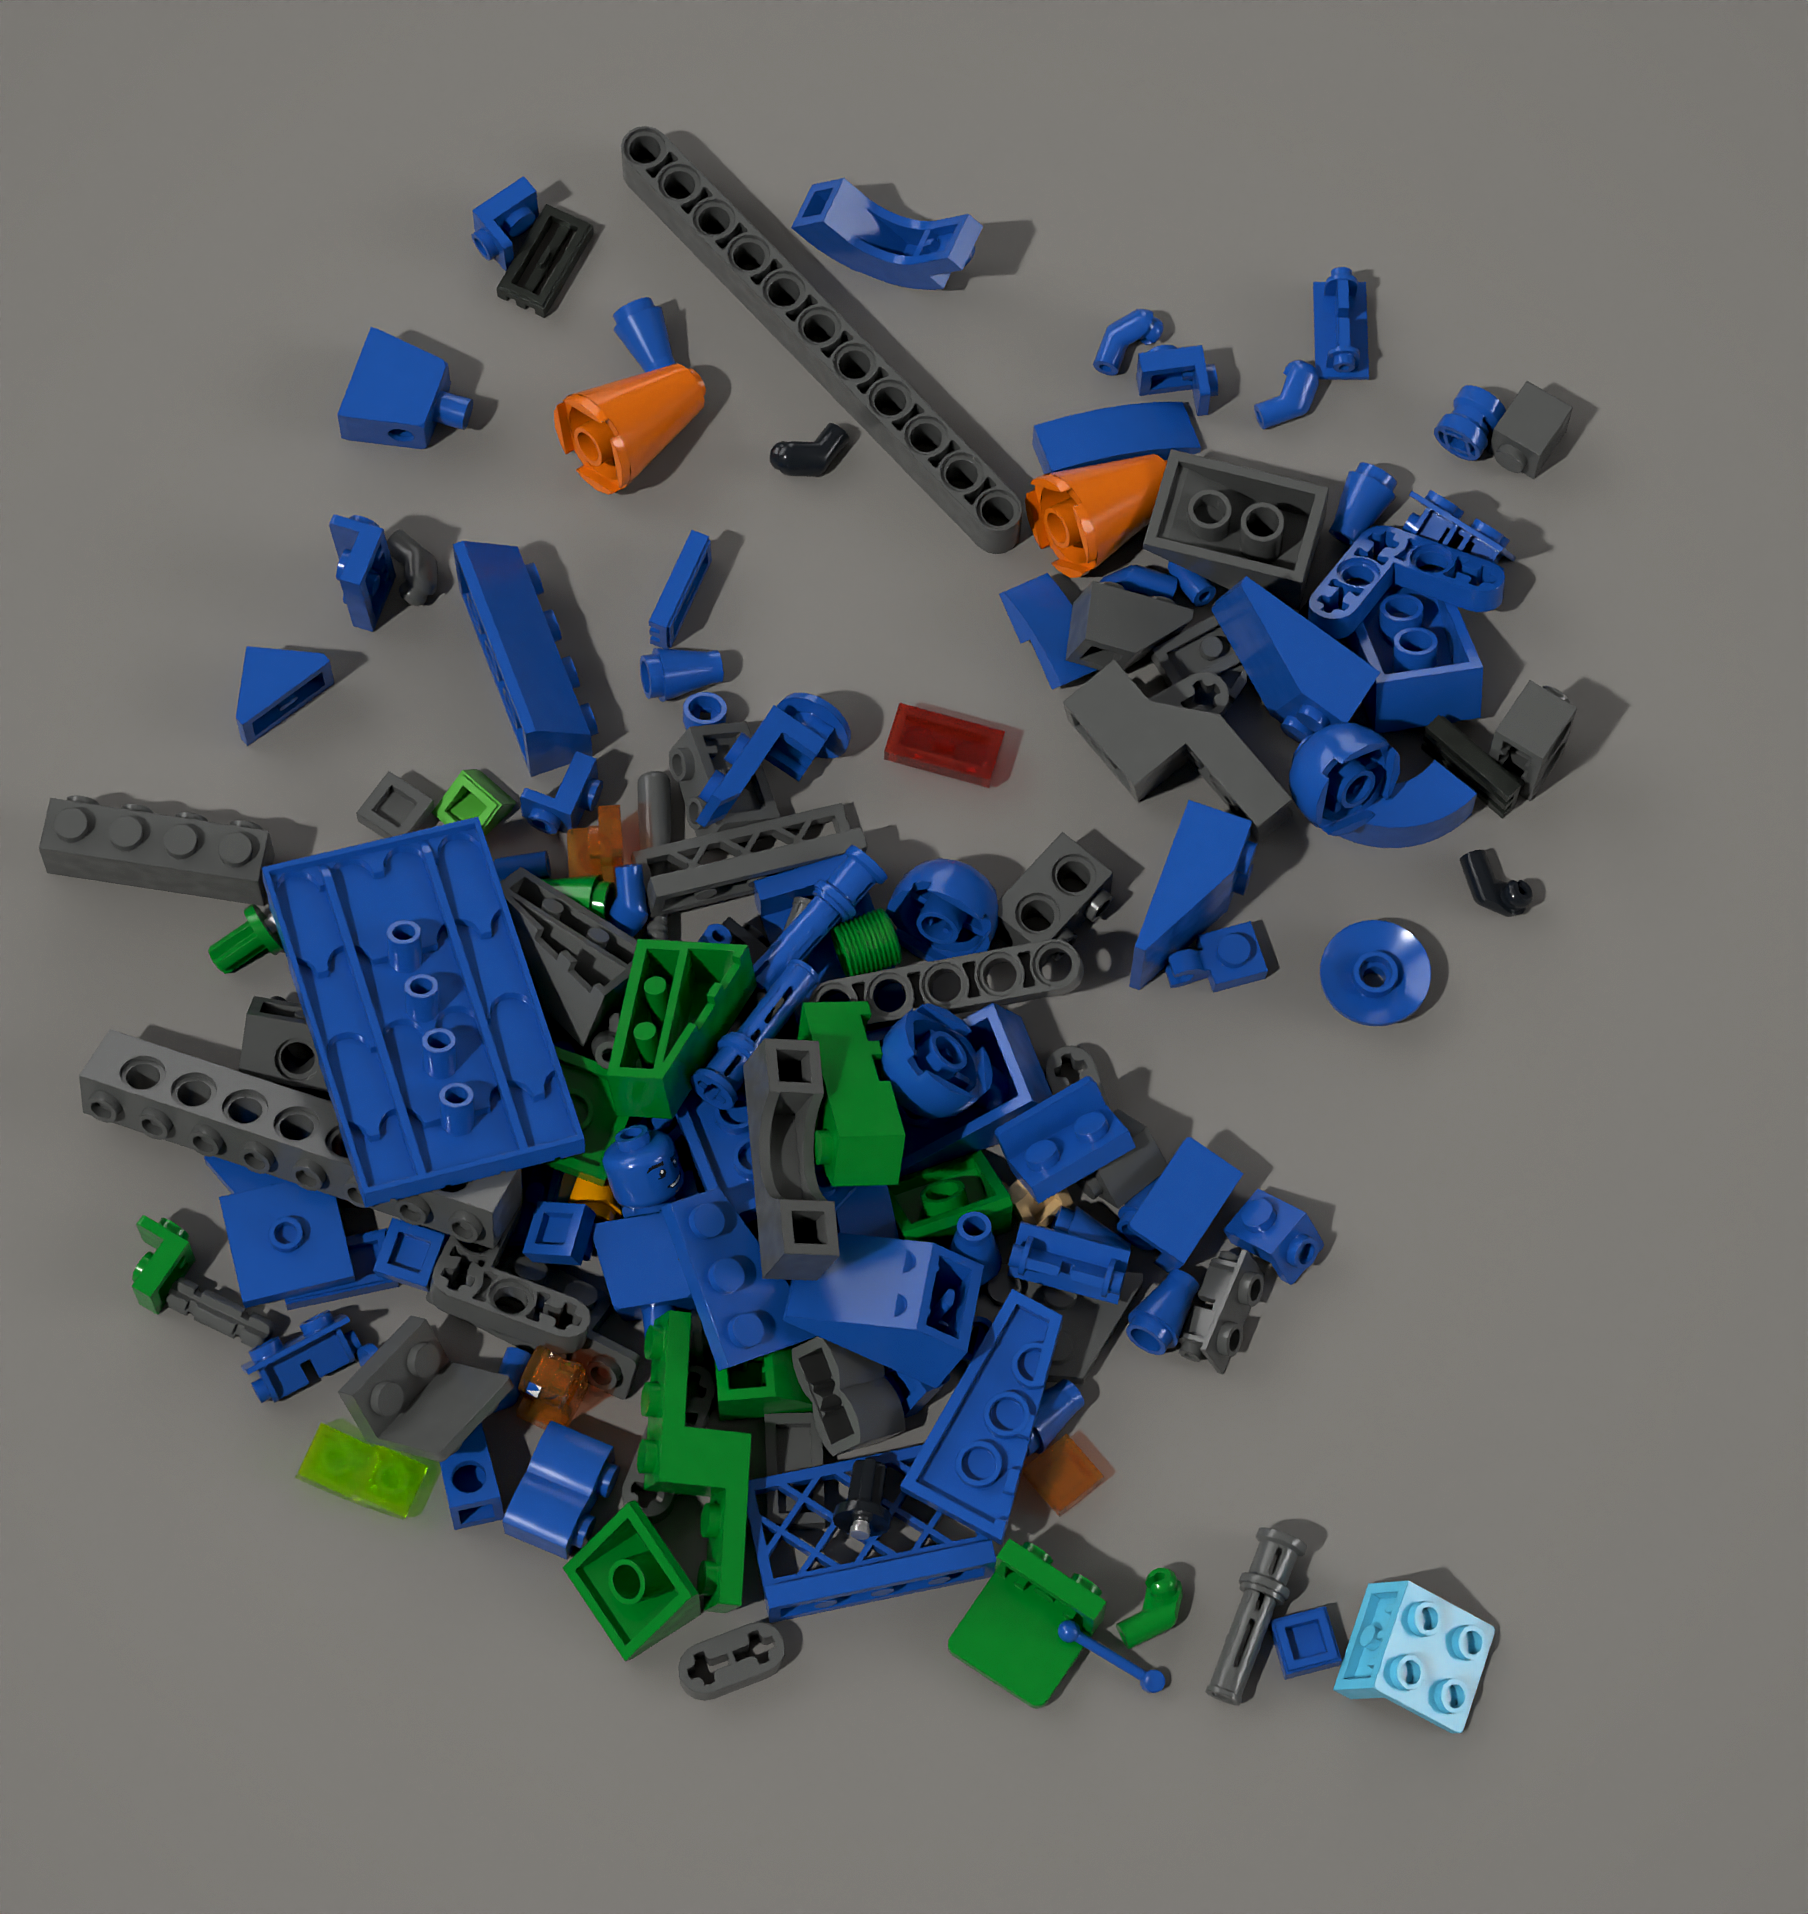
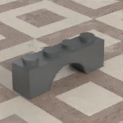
M764 1038L743 1065L762 1278L817 1281L840 1256L834 1201H828L822 1195L817 1183L814 1166L815 1125L820 1103L824 1095L819 1041Z

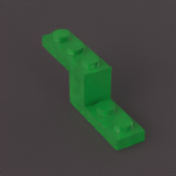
M669 1310L654 1320V1325L648 1327L645 1336V1358L652 1360L650 1382L644 1384L641 1395V1414L648 1417L647 1439H642L639 1445L637 1469L639 1473L645 1474L644 1490L710 1497V1503L704 1505L701 1514V1535L704 1538H708L707 1559L700 1563L698 1570L697 1590L699 1595H704L703 1611L728 1613L742 1606L751 1433L685 1426L691 1312Z

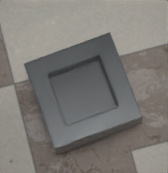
M388 771L356 814L358 822L381 837L388 838L418 831L435 809L433 799Z

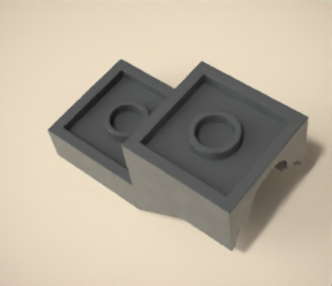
M1115 660L1111 661L1063 701L1068 721L1137 802H1140L1189 761L1234 815L1252 821L1250 833L1258 843L1262 842L1293 816V811L1289 808V805L1292 804V798L1220 714L1149 701Z

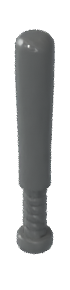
M659 771L646 772L640 776L637 782L640 850L671 843L670 778L665 773ZM667 860L648 865L652 876L671 872V862ZM672 913L652 918L648 914L646 925L648 939L669 940L667 925L668 917Z

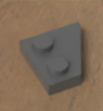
M1214 615L1152 648L1149 653L1150 658L1168 687L1198 672H1211L1220 676L1226 683L1229 691V702L1224 716L1250 679ZM1201 687L1194 689V701L1183 707L1192 709L1202 704L1206 707L1207 711L1212 710L1213 700L1217 694L1215 691L1205 693Z

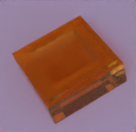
M1065 1434L1024 1467L1022 1472L1023 1476L1059 1517L1101 1484L1104 1478L1102 1473L1068 1434Z

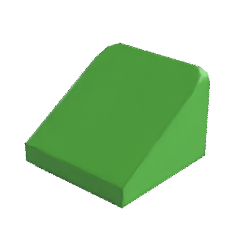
M462 770L432 811V814L444 824L479 817L484 835L486 836L511 812L516 805V801L480 770Z

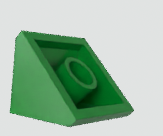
M981 1150L899 1177L898 1185H887L899 1239L931 1242L948 1249L957 1230L959 1218L965 1213L974 1211L983 1213L989 1218L994 1236L1011 1231L1013 1211L1011 1196Z
M636 1500L628 1502L563 1567V1570L624 1661L635 1658L701 1615L699 1593Z

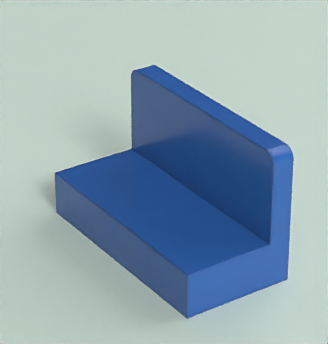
M1187 1137L1181 1143L1131 1218L1127 1227L1129 1231L1160 1251L1154 1264L1167 1273L1172 1269H1180L1244 1173L1193 1138Z

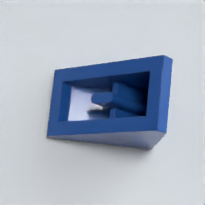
M246 646L236 721L240 737L247 746L334 684L331 663L324 653Z

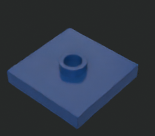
M285 1181L219 1197L244 1308L356 1282L335 1196L317 1190H306L296 1183Z

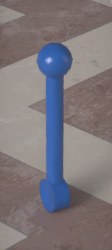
M1065 1620L1059 1625L1058 1635L1062 1641L1067 1643L1075 1641L1140 1680L1142 1689L1147 1693H1157L1163 1689L1165 1677L1160 1671H1145L1082 1633L1079 1625L1073 1620Z

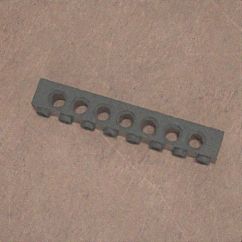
M111 1029L79 1075L83 1113L91 1115L99 1121L112 1122L142 1132L153 1139H163L193 1149L204 1156H214L244 1166L255 1173H266L296 1183L306 1190H317L347 1200L355 1206L365 1208L340 1134L339 1123L330 1101ZM521 1169L510 1172L502 1171L498 1175L454 1186L446 1185L442 1189L395 1200V1198L390 1199V1202L366 1208L401 1218L412 1225H422L452 1235L463 1242H473L494 1249L522 1202Z

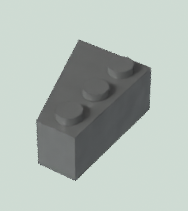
M520 867L503 879L500 884L540 1005L584 1047L599 1031L609 1027V1014L614 1010L622 1009L637 940Z

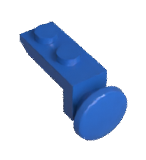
M792 693L786 696L777 707L773 705L752 738L742 732L724 758L725 761L732 765L728 773L724 775L716 769L698 796L707 804L695 822L705 828L724 819L764 759L799 782L815 757L831 759L843 755L851 740V730L844 716L828 701L809 693Z

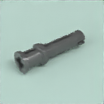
M1261 1527L1258 1529L1256 1539L1260 1543L1249 1572L1242 1573L1239 1579V1588L1243 1592V1596L1229 1633L1226 1636L1213 1677L1205 1691L1211 1697L1232 1705H1240L1242 1701L1241 1696L1257 1655L1260 1652L1261 1644L1276 1605H1283V1602L1288 1600L1290 1590L1286 1587L1297 1557L1304 1556L1307 1545L1298 1538L1271 1528ZM1274 1555H1277L1275 1566L1273 1568L1272 1574H1270L1269 1568L1271 1566ZM1257 1600L1261 1601L1258 1611L1255 1610ZM1248 1624H1250L1251 1630L1249 1632L1237 1667H1234L1233 1663L1235 1661L1239 1647L1243 1640Z

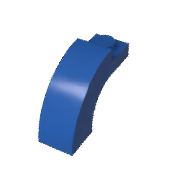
M1295 750V752L1293 753L1292 762H1293V759H1294L1296 750ZM1434 760L1418 776L1405 782L1396 783L1388 800L1379 795L1376 801L1365 809L1375 814L1366 824L1351 833L1339 836L1354 843L1379 848H1404L1424 844L1446 835L1471 816L1477 793Z

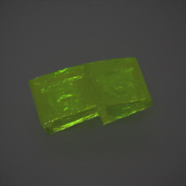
M321 1422L295 1478L355 1504L404 1520L429 1466L390 1448L379 1445L371 1446Z

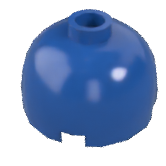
M1348 722L1330 724L1307 736L1297 747L1289 773V789L1292 798L1308 821L1315 827L1321 828L1328 835L1339 836L1351 833L1366 824L1375 815L1372 811L1366 809L1376 801L1379 795L1388 800L1400 774V756L1386 739L1367 727Z
M942 858L924 861L907 872L897 884L886 909L889 918H892L893 923L897 927L895 933L899 944L916 957L928 962L988 951L999 923L997 894L989 880L974 867L966 863Z
M922 1004L915 1011L912 1008L885 1035L881 1047L883 1055L881 1060H878L883 1081L891 1082L897 1105L911 1113L928 1119L958 1115L986 1093L992 1084L993 1071L985 1048L982 1046L978 1051L974 1050L972 1044L965 1038L972 1030L964 1021L947 1009L933 1004Z

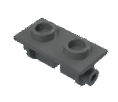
M1242 1249L1240 1256L1228 1251H1221L1218 1258L1211 1259L1197 1296L1202 1301L1214 1303L1212 1310L1193 1305L1178 1340L1181 1344L1179 1350L1181 1356L1188 1360L1199 1362L1203 1354L1219 1374H1224L1230 1357H1233L1238 1352L1243 1339L1242 1328L1251 1306L1253 1307L1259 1302L1263 1292V1278L1265 1274L1247 1250Z

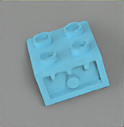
M1409 1580L1368 1583L1333 1690L1349 1699L1386 1698L1450 1733H1462L1495 1634V1628Z

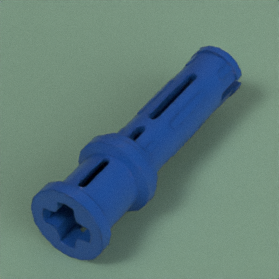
M850 845L845 851L847 858L826 881L819 880L814 885L812 892L814 898L753 965L757 988L761 991L764 989L763 992L765 994L784 972L790 960L799 959L803 961L839 920L845 922L847 919L853 918L857 913L855 906L876 883L882 885L888 879L883 869L858 847Z
M799 959L790 960L784 972L771 986L765 996L761 998L738 1031L730 1032L721 1037L717 1044L718 1052L705 1069L700 1068L691 1076L690 1082L693 1089L704 1101L722 1110H729L735 1105L738 1099L737 1091L745 1082L744 1063L764 1038L774 1039L810 990L818 984L819 976L810 965ZM783 998V1004L770 1021L765 1023V1018L778 1001ZM727 1068H729L730 1073L727 1076H725L724 1072Z

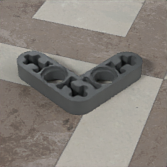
M522 1188V1202L494 1249H489L485 1252H474L467 1249L462 1244V1241L450 1235L433 1270L429 1292L431 1301L438 1309L447 1314L554 1353H573L581 1349L587 1340L591 1316L586 1305L572 1296L496 1269L520 1220L524 1200ZM459 1269L466 1270L465 1285H461L458 1291L448 1288V1286H452L455 1283ZM501 1297H515L525 1305V1309L515 1314L504 1313L497 1308L495 1301ZM535 1308L543 1310L542 1313L540 1312L538 1322L533 1321ZM562 1320H568L572 1323L565 1330L555 1327Z

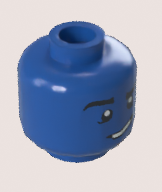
M645 1125L630 1126L618 1132L615 1136L616 1141L606 1149L602 1160L615 1200L621 1206L631 1208L639 1214L660 1211V1207L674 1202L676 1193L683 1186L684 1172L673 1140L667 1133L658 1130H648Z

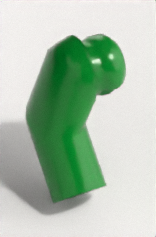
M1164 1567L1151 1571L1146 1577L1145 1584L1147 1588L1142 1611L1116 1624L1117 1631L1128 1650L1170 1630L1176 1624L1183 1597L1181 1582L1176 1578L1175 1573L1171 1569Z

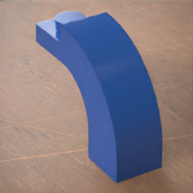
M845 178L812 184L791 228L825 255L852 270L901 287L936 290L944 289L951 272L963 270L971 261L975 253L974 245L983 226L970 214L935 221H919L897 215L879 206Z

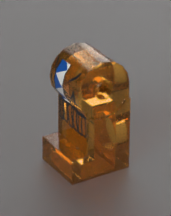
M540 1344L532 1354L519 1383L518 1389L523 1391V1399L516 1410L517 1417L544 1430L550 1421L569 1427L588 1390L586 1370L583 1364L577 1361L565 1360Z

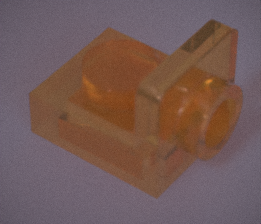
M620 805L598 806L599 826L572 828L567 831L569 878L601 875L604 881L616 882L614 867L624 865Z

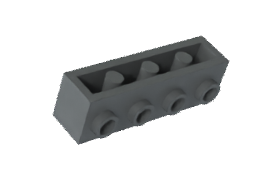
M78 795L69 796L67 800L50 798L39 845L42 860L49 874L264 906L267 895L263 883L262 867L273 865L275 857L269 831L263 830L253 822L234 820L228 825L208 822L205 817L191 812H179L175 816L155 814L151 809L138 804H124L121 808L102 806L91 798Z

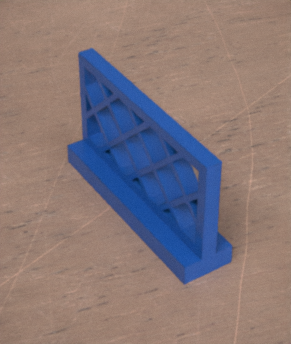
M923 1445L749 1480L747 1517L764 1591L769 1623L990 1578L995 1572L996 1564L992 1540L975 1531V1537L952 1541L935 1530L944 1516L943 1513L936 1511L928 1525L900 1508L908 1497L907 1494L901 1491L894 1503L883 1497L882 1506L890 1512L891 1521L895 1516L922 1533L911 1550L896 1553L878 1541L882 1536L879 1535L865 1540L857 1539L865 1544L854 1562L839 1564L822 1553L838 1527L833 1522L834 1513L810 1499L819 1483L836 1479L849 1487L854 1462L856 1460H865L866 1457L875 1458L876 1461L885 1464L886 1468L891 1467L906 1476L910 1469L906 1464L914 1462ZM808 1484L803 1493L793 1488ZM779 1490L795 1500L796 1504L781 1526H778L759 1514L756 1495ZM803 1507L831 1523L815 1548L788 1532ZM763 1528L774 1534L767 1546ZM928 1538L938 1543L937 1545L923 1547ZM781 1540L809 1556L797 1574L773 1578L769 1558ZM872 1550L882 1555L867 1559ZM816 1561L826 1567L810 1571Z

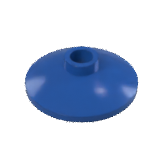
M1366 920L1345 927L1330 940L1324 950L1320 963V982L1329 1003L1345 1018L1366 1026H1387L1408 1018L1421 1006L1427 996L1431 983V965L1425 948L1411 932L1391 922ZM1375 973L1382 977L1384 983L1379 987H1370L1363 978L1367 974Z

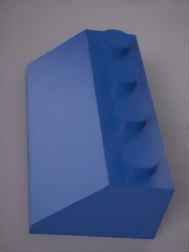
M461 541L453 544L459 591L530 776L533 777L570 764L576 751L592 757L591 736L599 734L596 720L589 703L579 705L573 689L580 687L578 674L570 656L560 657L555 642L562 640L560 628L553 610L543 611L537 595L543 594L544 590L534 562L525 565L518 546Z

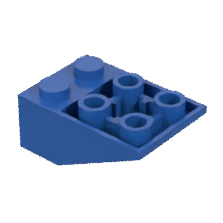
M838 1233L840 1256L817 1281L791 1280L783 1321L933 1388H937L968 1352L984 1265L931 1242Z

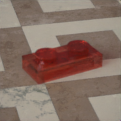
M899 703L884 750V760L990 788L1004 743L1005 731Z

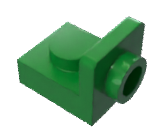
M142 1215L136 1224L141 1238L145 1243L157 1250L155 1253L147 1252L137 1264L132 1275V1280L134 1281L132 1288L138 1303L158 1315L167 1303L166 1297L174 1281L177 1278H184L196 1259L190 1243L187 1241L190 1236L184 1229L166 1218H161L157 1223Z

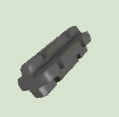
M183 1277L177 1278L168 1291L166 1301L169 1308L185 1316L191 1312L194 1320L233 1339L238 1335L242 1339L241 1343L252 1348L261 1346L272 1337L274 1326L270 1319L256 1312L249 1315L246 1312L247 1308L208 1289L201 1292L198 1289V1284Z

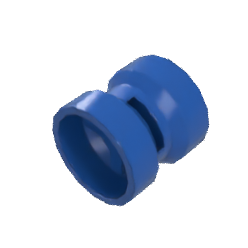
M1465 385L1453 400L1454 411L1451 414H1445L1434 428V435L1437 441L1453 455L1461 459L1475 461L1480 458L1488 446L1487 436L1489 432H1493L1506 409L1499 399L1490 392L1477 386Z

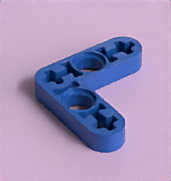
M1386 525L1374 526L1361 533L1311 594L1308 602V620L1334 639L1347 637L1356 630L1393 583L1468 611L1488 612L1502 604L1505 574L1500 566L1488 560ZM1374 555H1378L1377 561L1373 560ZM1435 565L1442 567L1444 570L1440 572H1426L1420 570L1419 567ZM1360 578L1368 580L1371 583L1368 585L1355 586L1348 584L1345 581L1348 579ZM1338 602L1342 604V610L1338 609Z

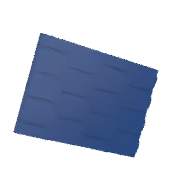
M479 817L262 867V877L268 896V903L288 960V968L318 1055L319 1066L365 1208L390 1202V1199L395 1198V1200L442 1189L446 1185L454 1186L498 1175L502 1171L510 1172L554 1161L558 1157L562 1159L585 1153V1138Z

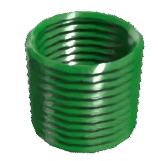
M881 907L877 908L876 911L872 910V912L868 911L867 914L863 913L862 916H854L853 919H848V921H840L839 924H836L830 930L836 954L846 977L877 972L878 970L882 971V969L891 968L892 965L896 966V964H901L902 962L901 949L894 927L888 914Z

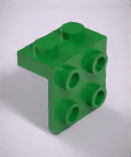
M1009 1538L996 1556L994 1574L950 1636L948 1650L952 1656L1028 1706L1039 1709L1047 1704L1084 1649L1082 1645L1075 1641L1072 1643L1062 1641L1058 1635L1059 1625L1065 1620H1073L1079 1625L1082 1633L1092 1637L1104 1619L1107 1601L1100 1597L1102 1591L1089 1579L1077 1573H1073L1071 1577H1068L1051 1566L1053 1559L1038 1546L1030 1542H1024L1021 1546Z

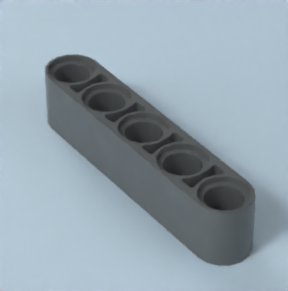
M1049 939L829 980L821 983L813 990L809 1002H825L831 995L836 993L848 995L850 1001H868L871 1017L867 1022V1031L893 1026L912 1008L915 1011L922 1004H933L947 1009L953 1014L980 1010L991 1003L1002 1006L1062 995L1073 991L1080 984L1084 975V964L1079 953L1069 943L1060 939ZM1054 953L1067 954L1072 961V969L1069 975L1060 981L1045 979L1042 973V965L1045 959ZM999 963H1009L1014 965L1016 970L1014 985L1003 992L990 989L987 983L990 969ZM945 973L958 975L961 980V990L958 996L948 1002L936 1000L933 995L935 980ZM890 983L903 985L906 991V1000L903 1006L893 1012L881 1010L878 1004L880 990Z

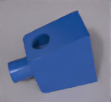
M371 327L337 414L341 438L349 441L424 449L429 446L437 423L461 430L466 429L473 409V399L449 393L451 385L449 366L443 359L382 330Z
M662 1212L593 1223L591 1234L612 1305L624 1321L643 1319L644 1336H646L648 1327L654 1325V1320L667 1311L691 1312V1310L696 1309Z

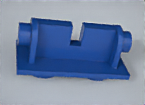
M1337 267L1331 270V276L1327 278L1326 282H1313L1315 369L1320 380H1369L1366 282H1358L1357 278L1352 276L1350 268Z
M1021 1221L1016 1242L1011 1251L1008 1263L1010 1267L1007 1276L1118 1304L1131 1250Z
M326 1310L299 1325L303 1332L301 1335L283 1344L279 1336L267 1340L261 1346L259 1345L251 1349L248 1353L252 1360L241 1365V1368L248 1375L257 1371L260 1378L252 1382L251 1385L259 1401L263 1403L272 1399L275 1403L290 1393L310 1384L300 1365L309 1359L319 1378L355 1361L354 1354L357 1353V1350L362 1345L353 1330L343 1334L340 1328L350 1322L349 1317L343 1313L333 1317L330 1310Z

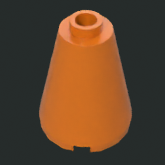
M676 363L570 394L554 410L555 429L560 444L566 455L573 450L583 463V466L576 469V471L595 490L607 495L614 494L626 488L704 408L705 384L695 370Z
M1149 454L1047 473L1033 479L1030 484L1035 485L1034 490L1026 493L1025 498L1027 517L1039 547L1044 549L1050 546L1059 558L1051 564L1069 578L1082 577L1093 571L1147 526L1150 522L1167 460H1163L1156 454Z

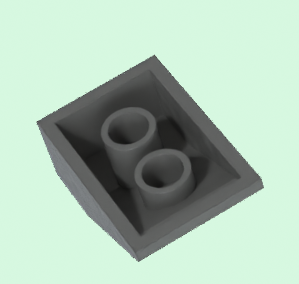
M1171 449L1143 542V549L1227 589H1231L1247 576L1292 609L1299 610L1326 517L1329 487Z

